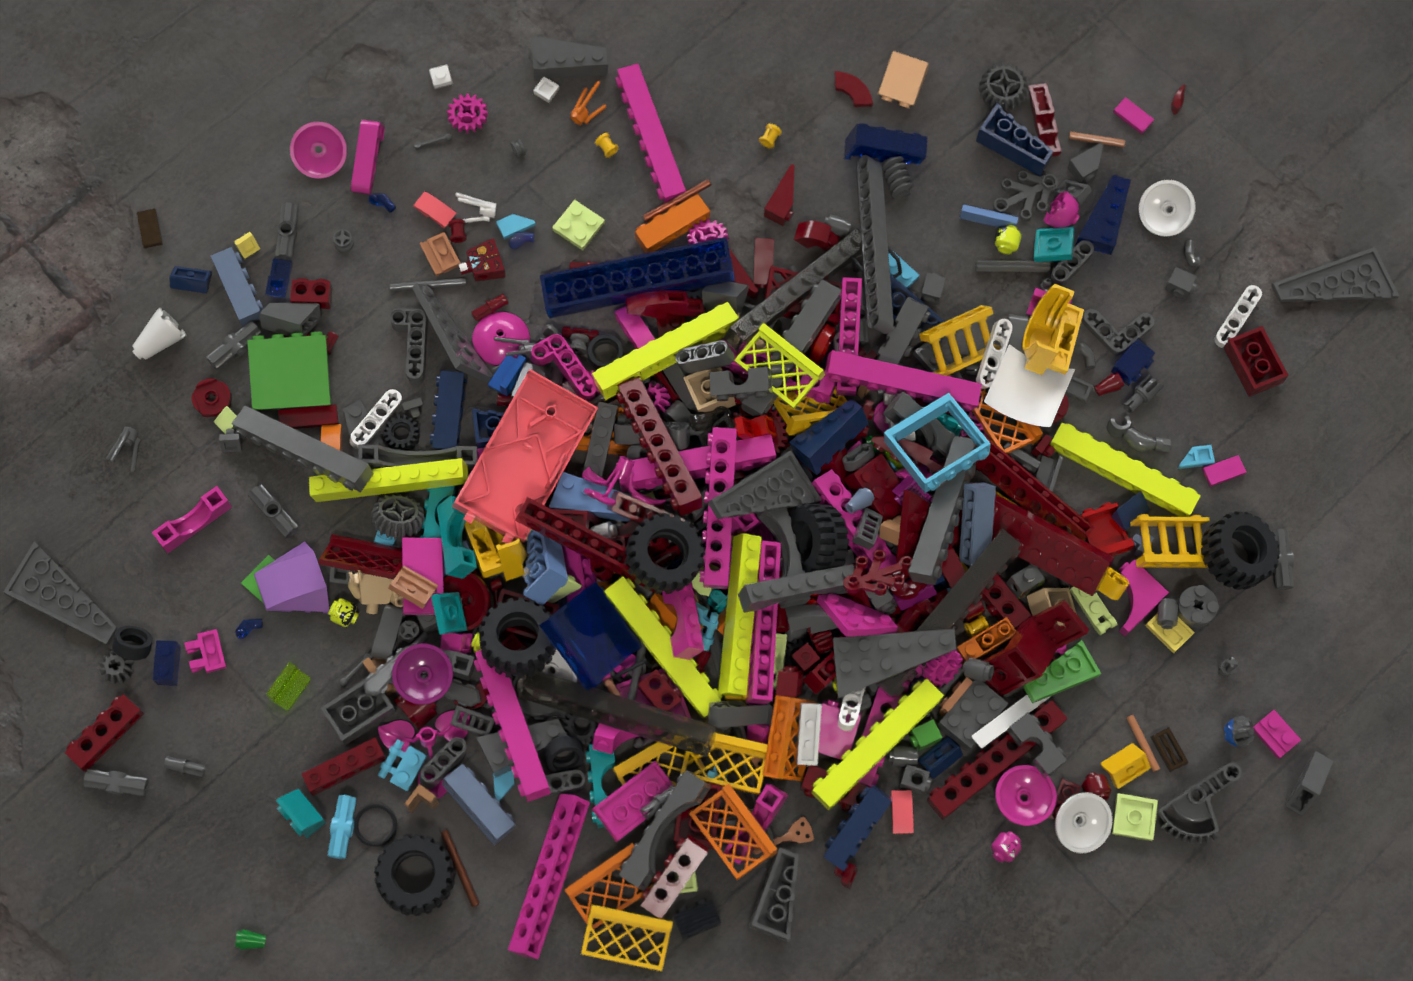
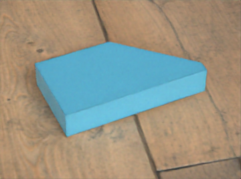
M515 214L496 221L504 240L536 226L534 220Z
M1212 446L1192 447L1178 468L1185 469L1215 464Z
M512 770L497 778L494 776L495 798L499 802L515 784Z

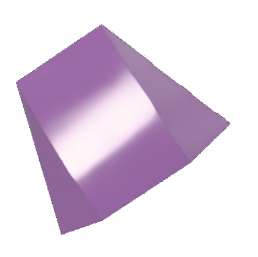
M305 541L254 573L266 611L329 612L327 587L314 551Z

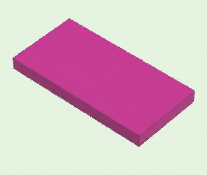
M402 538V567L406 566L437 584V590L433 595L443 593L441 538ZM403 598V615H435L432 598H430L423 609Z
M654 761L592 810L617 842L646 820L643 816L646 813L642 814L640 809L650 803L655 795H660L673 783L658 763Z

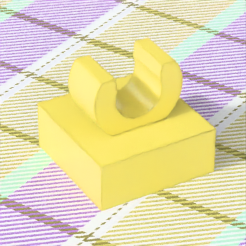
M250 232L234 241L244 259L260 250L258 243Z

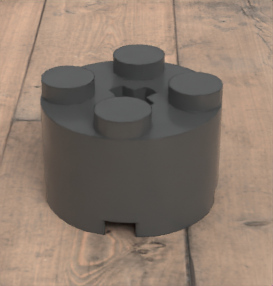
M1203 585L1187 588L1177 599L1178 617L1188 627L1195 630L1206 627L1216 616L1219 609L1216 596Z

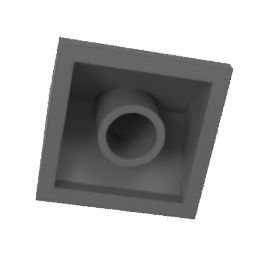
M713 279L702 290L705 313L713 310L718 305L728 302L737 316L738 312L741 316L749 286Z

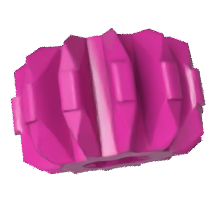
M649 383V388L645 389L651 400L653 398L656 399L653 404L658 414H660V411L665 412L666 409L664 407L670 406V403L667 401L671 398L667 393L668 390L665 387H661L659 383L655 386Z

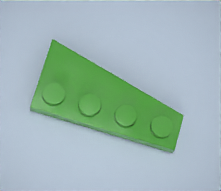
M1081 640L1060 658L1053 661L1046 668L1042 677L1023 685V688L1033 704L1095 679L1101 675V672Z

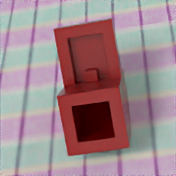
M761 415L751 420L742 416L735 418L736 434L740 437V440L770 434L772 438L777 437L774 420L769 416Z

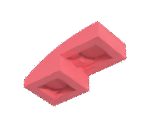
M425 191L413 205L425 217H430L442 228H445L456 214L455 211Z
M891 790V797L893 798L891 802L893 834L913 833L912 790Z

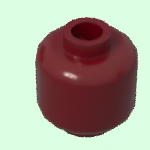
M1096 772L1088 774L1082 783L1084 793H1093L1107 801L1111 794V787L1106 776Z

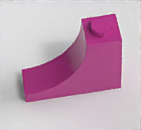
M1135 559L1130 564L1126 562L1119 569L1120 574L1129 581L1126 591L1129 597L1130 610L1126 623L1119 631L1124 637L1169 593L1144 568H1137Z
M608 703L594 734L593 750L613 754L614 750L621 743L639 736L663 737L666 718Z

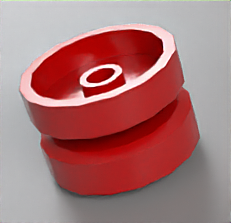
M826 324L806 352L805 356L810 352L809 359L819 366L827 354L836 328Z

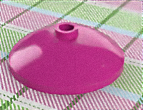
M311 122L299 128L294 134L290 144V155L296 168L303 174L312 178H326L335 174L343 166L347 155V146L343 135L334 126L325 122ZM321 146L322 152L317 153L315 147Z
M495 312L482 318L476 325L472 337L474 350L484 362L493 366L500 365L507 352L518 351V347L522 346L521 344L495 341L494 337L528 340L530 343V335L526 324L518 316L508 312ZM499 332L504 333L502 336L497 335Z
M1020 765L1006 771L999 779L995 791L996 803L1000 812L1006 819L1021 826H1033L1047 819L1055 807L1057 798L1056 789L1049 776L1044 778L1036 767L1030 765ZM1025 795L1027 801H1022L1020 796Z

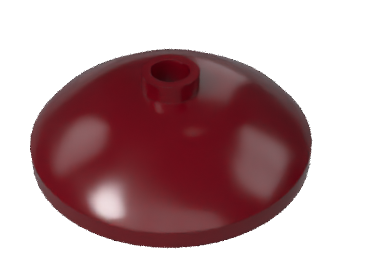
M472 572L463 579L448 575L443 580V593L459 592L467 630L478 627L490 609V594L486 584L479 576Z

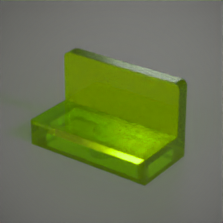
M289 662L266 695L271 701L289 711L309 684L311 678L298 670L296 665Z

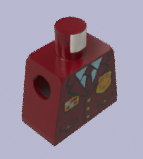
M494 238L469 249L466 252L468 261L458 264L461 275L472 272L475 281L506 277Z

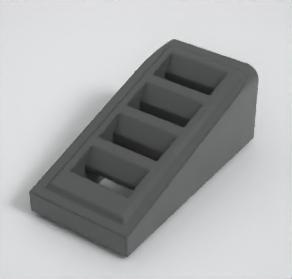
M865 507L852 542L870 550L875 544L883 516ZM867 515H869V516L875 518L876 521H874V520L868 518ZM867 521V522L873 524L874 527L871 526V525H869V524H867V523H865V522ZM864 527L870 529L872 532L865 530Z
M457 705L450 725L481 737L491 733L495 720L492 717ZM461 712L465 713L462 723H458ZM470 715L472 716V719L469 726H467L465 724L468 716ZM476 718L480 719L477 729L473 728ZM483 722H487L485 731H481Z

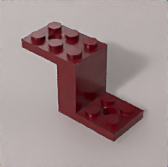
M1065 600L1022 621L1004 650L982 660L994 666L992 679L985 682L1001 697L1042 677L1057 649L1086 635L1090 629ZM1057 622H1062L1065 627L1058 625ZM998 671L1003 672L1005 675H1000Z

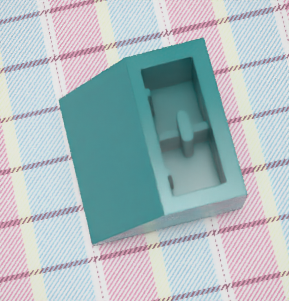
M299 789L276 800L279 804L277 809L287 821L291 818L292 821L289 824L299 836L304 834L308 838L326 823Z

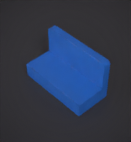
M521 355L517 359L512 356H506L488 383V386L508 397L517 383L524 363H527L526 358Z

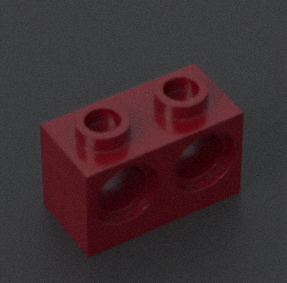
M298 278L297 280H292L290 302L319 303L320 309H331L333 289L331 282L326 279L308 280L306 278ZM301 290L306 291V293L303 295L298 294V292ZM319 291H325L323 295H317Z
M787 665V667L785 666L779 670L776 695L798 697L801 695L804 670H799V666Z
M656 669L638 683V689L661 717H666L682 705V695L677 688L672 689L668 684L670 682L668 677L663 672L660 674ZM656 681L661 686L658 689H652L649 685ZM664 697H671L673 702L670 705H666L662 702V699Z

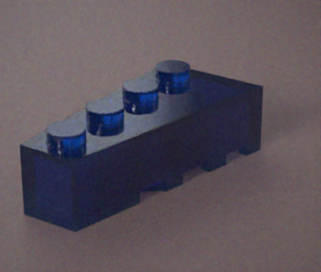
M865 123L856 124L845 139L844 159L851 160V156L861 158L866 155L870 158H878L879 162H883L889 158L901 156L904 159L901 163L921 164L927 157V137L921 136L919 133L910 134L902 130L873 127Z
M1115 175L1111 177L1081 231L1075 246L1081 241H1089L1093 244L1094 251L1112 255L1116 246L1131 179Z

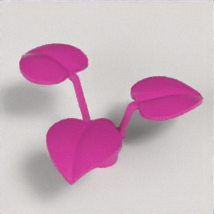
M620 456L615 470L607 480L596 475L590 467L583 471L582 477L584 479L609 487L605 494L592 489H584L583 491L588 496L604 504L615 505L616 501L609 498L608 495L618 478L626 480L627 477H629L628 491L634 498L650 505H660L666 501L650 498L633 489L634 473L631 471L635 462L626 457Z
M455 710L443 713L437 718L435 722L437 730L431 727H424L420 730L419 734H416L415 738H413L415 734L414 728L407 721L397 720L378 727L381 741L388 749H390L391 745L394 746L396 740L399 739L404 742L401 750L406 752L410 743H415L420 739L421 745L428 748L430 760L433 758L432 746L436 743V736L441 737L444 735L445 739L450 741L455 737L464 739L468 732L450 725ZM461 712L458 723H462L465 713ZM470 715L468 716L465 724L467 726H469ZM420 771V773H419V775H418V779H417L418 785L420 784L421 771ZM429 774L424 776L427 780L434 779V777ZM443 780L433 789H427L437 799L447 793V790L442 786Z

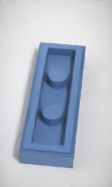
M963 205L960 219L999 228L1006 227L1007 225L1016 227L1018 217L968 205Z

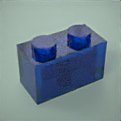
M1137 339L1115 363L1111 373H1118L1123 382L1128 386L1133 381L1136 383L1143 375L1141 371L1144 368L1148 370L1154 363L1153 357L1155 352Z
M156 640L152 680L157 685L177 686L181 646L177 641Z

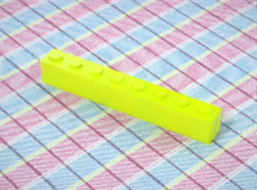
M728 302L718 305L713 310L699 315L696 319L682 324L679 328L665 333L664 336L648 342L645 346L631 351L626 356L614 360L609 365L598 368L592 373L594 382L604 399L607 400L618 393V384L636 377H640L641 381L677 363L675 357L680 350L716 342L741 329L739 317Z
M1061 423L1050 443L1056 449L1055 451L1135 494L1141 491L1145 499L1179 517H1189L1201 496L1197 494L1196 490L1180 485L1177 480L1163 476L1160 471L1146 467L1143 462L1129 458L1124 452L1115 451L1107 443L1096 441L1090 434L1077 431L1071 424Z
M460 458L371 469L374 474L361 492L355 489L351 491L340 482L334 483L326 475L309 477L310 496L316 502L464 485L468 479V465Z
M744 533L733 536L718 688L719 695L740 697L746 696L754 611L743 612L738 594L746 584L757 583L761 536Z
M621 577L607 588L603 594L701 718H705L708 715L709 704L712 702H722V695L718 694L716 688L712 689L708 684L710 680L703 672L701 674L696 669L698 665L693 658L687 660L673 656L671 645L672 632L666 625L662 626L658 621L660 617L653 609L649 610L646 606L648 602L642 594L637 595L632 581L629 578Z
M928 679L923 683L918 681L912 688L913 692L909 696L905 694L898 701L899 706L895 710L891 708L883 716L885 720L881 724L876 722L869 730L871 733L867 737L862 736L855 743L857 747L852 752L848 750L841 757L843 761L839 765L833 764L827 770L828 775L824 779L820 777L812 785L814 787L812 795L828 811L943 699L944 695Z

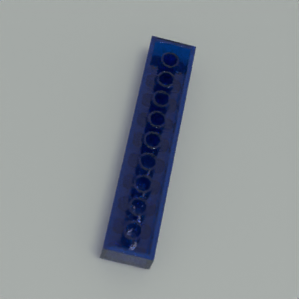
M727 237L544 274L540 275L545 310L550 319L623 304L626 298L646 292L664 290L686 291L735 281Z

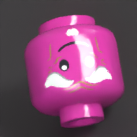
M1009 831L1007 833H1000L991 845L994 853L993 857L1001 863L1003 861L1012 862L1021 851V840L1019 837Z

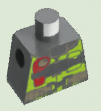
M1030 564L1010 577L1006 585L1018 600H1021L1043 586L1045 578L1037 566Z

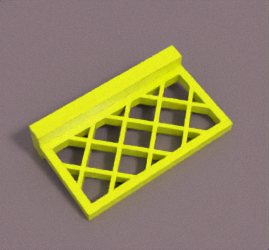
M764 323L759 327L758 333L734 360L747 372L752 367L768 366L771 370V365L782 364L783 374L772 375V379L783 378L784 387L775 388L772 386V391L793 409L796 408L818 380L821 381L825 376L823 369ZM760 337L766 341L767 349L756 350L755 343ZM767 352L768 362L757 363L756 354ZM770 352H780L782 361L770 362ZM753 354L754 364L746 365L741 360L745 355ZM785 364H795L796 372L785 374ZM809 375L812 380L808 385H800L799 376ZM797 376L798 386L786 387V377ZM798 389V397L792 402L787 398V391Z

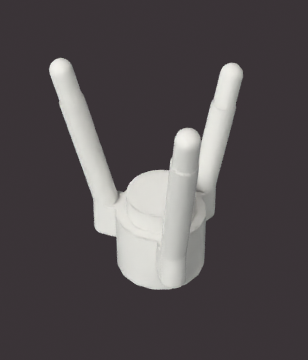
M459 193L455 194L457 197H460L458 198L460 202L480 206V214L483 217L462 219L465 223L489 222L490 218H495L496 203Z

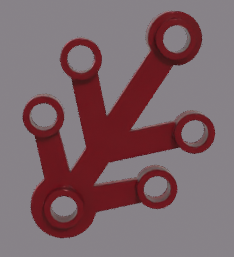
M876 550L873 555L874 561L868 574L861 576L863 569L868 566V559L865 556H859L856 558V568L853 574L845 577L843 586L851 594H856L860 590L874 592L879 596L886 594L887 585L893 586L895 589H902L905 584L904 577L895 576L889 578L885 576L896 572L909 575L912 558L908 556L902 557L899 563L879 570L881 564L885 561L886 554L883 550ZM873 581V582H877V583H876L875 585H873V584H869L868 582Z

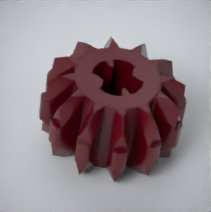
M810 627L807 628L812 644L818 654H827L834 650V647L830 644L833 641L830 630L811 634Z

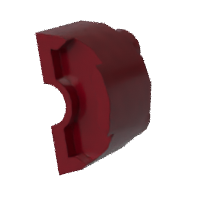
M947 588L911 606V608L916 609L920 613V620L940 615L946 610L947 606L951 603Z
M401 695L393 700L419 730L437 715L434 710L437 706L434 702L430 704H415L407 701Z

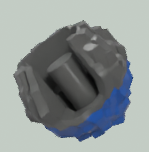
M1235 716L1224 727L1225 741H1228L1231 745L1233 744L1234 747H1247L1255 739L1252 721L1248 717Z

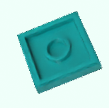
M1074 227L1037 229L1034 261L1072 260Z
M459 592L431 595L439 634L467 631Z

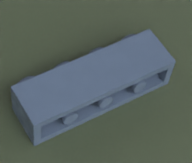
M232 247L211 255L241 326H245L250 321L260 320V312L264 308L260 300L256 301L254 295L257 293L253 284L249 285L247 279L250 277L246 268L241 269L240 263H242V259L239 253H234Z
M984 482L964 484L959 561L970 566L990 564L996 486Z
M462 764L444 778L442 786L492 844L496 845L513 831L515 821L509 813H505L501 809L500 802L488 794L487 787L474 778L475 774L473 771Z

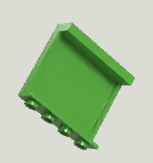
M311 332V336H303V333H292L291 337L284 338V334L272 335L271 339H264V335L252 336L253 340H247L252 409L332 405L327 335H323L322 332Z

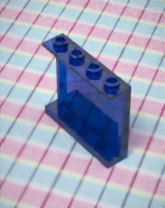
M596 582L582 590L539 625L586 690L602 682L606 675L631 654L643 647Z

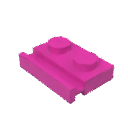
M1275 710L1253 727L1254 733L1277 759H1280L1301 741Z

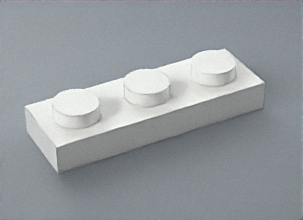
M800 703L796 764L817 765L821 704Z

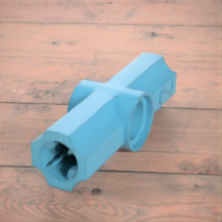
M338 796L335 817L332 818L330 827L331 840L328 857L346 859L349 838L352 837L354 829L353 816L356 797Z

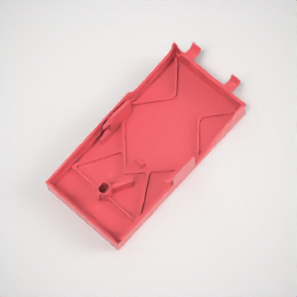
M529 369L452 507L465 514L463 520L472 523L474 519L503 535L502 541L506 544L516 541L518 538L523 544L531 529L515 520L526 498L528 497L545 505L598 407Z

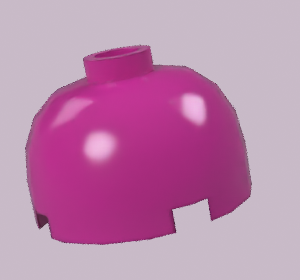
M1066 191L1061 192L1050 205L1052 207L1050 214L1046 212L1044 222L1054 228L1074 225L1080 217L1078 215L1079 204L1070 193Z

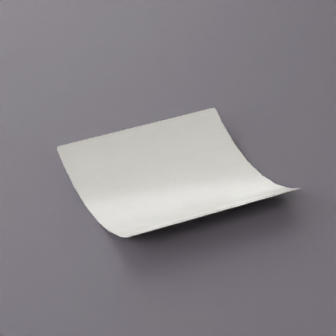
M1009 344L984 402L998 412L1015 420L1031 425L1051 427L1075 369H1068L1066 375L1048 368L1043 375L1024 369L1027 360L1025 354Z

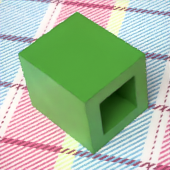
M934 720L912 729L910 732L911 736H909L912 746L914 748L917 747L918 751L932 746L942 739V735Z

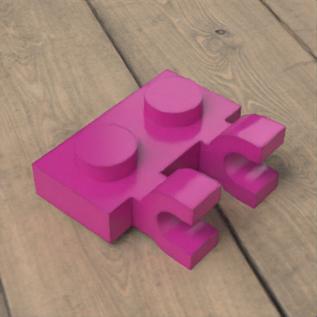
M217 629L197 634L198 640L184 643L187 654L201 649L203 658L189 661L192 673L203 668L206 669V673L226 669Z

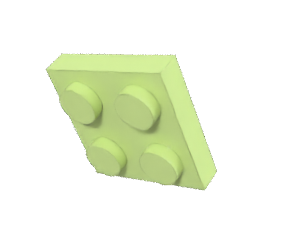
M574 200L554 224L552 230L583 251L604 225L605 219Z
M1118 793L1116 795L1112 834L1153 841L1158 800Z

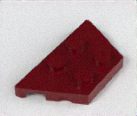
M904 490L896 564L899 563L902 557H914L931 504L909 490Z

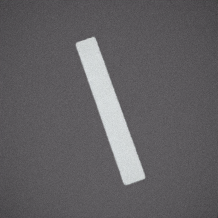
M1028 695L1024 696L973 734L972 738L981 748L985 747L1005 732L1014 722L1026 713L1033 711L1050 697L1032 704Z

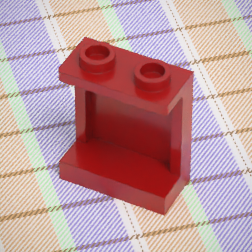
M1108 502L1095 510L1093 508L1082 511L1080 516L1095 527L1086 538L1087 543L1111 556H1116L1131 551L1135 544L1132 538H1128L1126 530L1124 531L1111 517L1118 509V503L1111 504V502Z

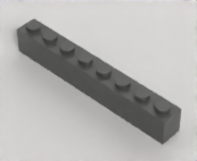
M823 279L819 284L814 285L811 290V297L809 300L805 299L801 306L800 314H796L791 321L792 326L782 334L783 339L804 355L842 297L841 289ZM771 352L770 362L782 361L780 352ZM782 364L771 365L772 375L783 374ZM785 364V374L795 371V364ZM783 378L772 379V386L775 388L784 387ZM775 393L767 394V397L756 398L755 395L748 396V399L740 401L742 402V410L754 417L766 415L778 396Z
M247 406L243 407L232 422L236 430L235 433H239L241 438L245 439L247 437L257 446L263 445L270 452H278L289 461L292 459L303 468L309 467L320 476L322 474L326 475L332 482H340L351 491L355 489L361 492L374 474L369 464Z
M954 436L944 468L978 448L971 438ZM976 462L969 469L957 473L953 479L942 482L936 489L909 569L912 581L936 585L937 579L941 577L942 563L947 559V548L953 541V530L959 523L960 509H963L964 484H970L971 476H974L976 471Z

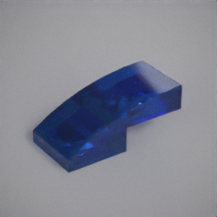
M272 260L271 273L268 276L265 295L285 298L292 270V261Z

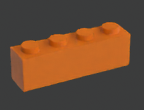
M696 194L678 206L670 207L663 215L655 216L648 224L640 225L635 231V240L645 254L649 256L687 233L689 229H693V224L700 225L701 220L705 222L707 219H710V210L699 194Z

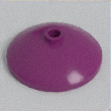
M416 644L405 649L397 657L392 670V679L398 693L407 701L415 704H430L442 698L449 690L453 680V668L448 656L438 647L430 644ZM422 672H427V673H428V677L425 678V679H422V678H421V673H422Z

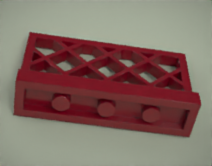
M771 266L765 301L761 312L793 319L796 314H800L801 304H803L805 299L809 300L812 295V289L808 284L811 282L819 284L823 278ZM774 273L781 274L784 280L778 284L773 278ZM798 278L802 285L795 288L790 280ZM823 279L842 290V283ZM784 283H787L792 290L786 295L780 288ZM803 287H805L810 294V296H808L805 299H803L800 293L798 292V290H800ZM777 289L781 295V298L778 300L770 298L771 291ZM794 293L800 302L793 304L787 297ZM841 299L835 307L834 313H831L824 326L828 324L835 328L839 324Z
M332 534L329 545L319 558L318 564L354 572L360 570L364 574L394 580L402 569V548Z

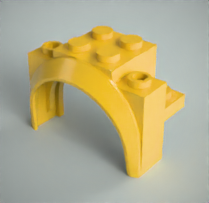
M1054 284L1037 304L1029 319L1023 337L1022 348L1027 358L1024 369L1043 375L1047 368L1064 375L1068 372L1084 309L1068 304L1074 295V291Z
M474 519L472 523L466 521L464 526L472 550L475 552L476 561L483 579L502 572L506 581L525 575L522 564H524L527 553L519 538L506 544L502 541L504 536Z

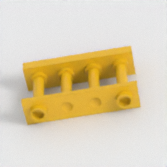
M981 305L919 333L921 341L932 344L939 369L931 373L950 377V374L982 360L990 337L986 320L988 316L994 314L992 307ZM975 322L979 323L985 348L979 351L976 349L970 328L971 324ZM960 329L964 332L970 355L961 358L955 338L956 331ZM944 336L948 338L954 362L948 365L945 364L939 344L940 338ZM993 344L996 350L1001 349V345Z
M1148 514L1138 515L1136 519L1130 522L1131 526H1140L1144 549L1142 556L1136 559V567L1207 568L1208 566L1203 562L1204 555L1201 554V548L1203 547L1201 545L1203 538L1201 526L1210 521L1209 517H1201V515H1192L1190 517H1149ZM1148 526H1158L1161 554H1154L1152 552ZM1166 527H1176L1179 547L1178 554H1172L1169 551ZM1184 527H1193L1197 551L1195 555H1190L1187 552Z

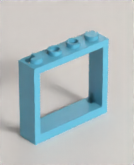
M947 393L884 432V442L924 493L937 489L942 482L953 479L957 473L969 469L978 460H984L990 453V442L950 393ZM949 411L978 448L926 479L897 442Z

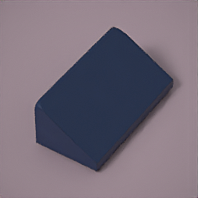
M174 266L169 277L170 288L207 293L212 271Z
M1140 491L1118 508L1111 517L1125 531L1131 526V521L1136 519L1138 515L1146 514L1150 508L1143 493Z
M947 736L919 758L918 763L925 771L930 772L929 776L932 779H935L960 759L963 753L961 748Z

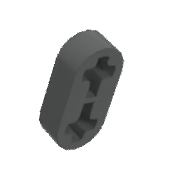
M868 443L861 444L845 455L842 459L844 469L849 472L856 471L872 460L875 456L873 446Z

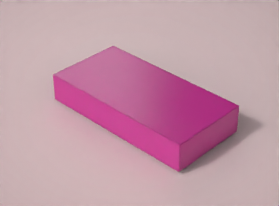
M1126 97L1113 111L1114 114L1140 134H1143L1154 121L1151 116Z
M1239 455L1202 469L1210 487L1246 474Z

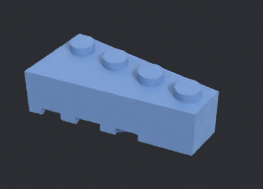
M565 472L562 473L549 505L550 509L589 511L598 518H605L606 520L631 521V519L607 510V504L583 492L584 489H592L605 494L608 487ZM612 489L608 497L611 498L613 492L617 490Z
M531 530L528 534L527 553L530 555L526 561V567L529 568V572L525 576V583L528 586L524 589V596L543 606L560 588L565 586L568 576L561 544Z

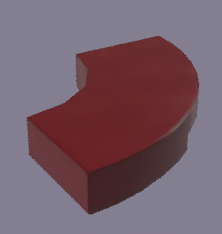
M835 71V91L847 94L853 101L854 107L873 106L870 91L860 79L846 72Z

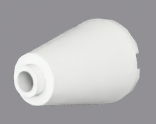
M158 308L133 344L134 350L132 352L139 359L144 358L146 360L180 341L187 334L183 329L181 331L178 329L179 324L165 310L162 311L161 308Z

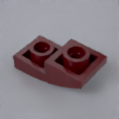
M1062 778L1056 792L1055 807L1048 818L1056 821L1058 811L1063 803L1070 797L1078 794L1081 785Z

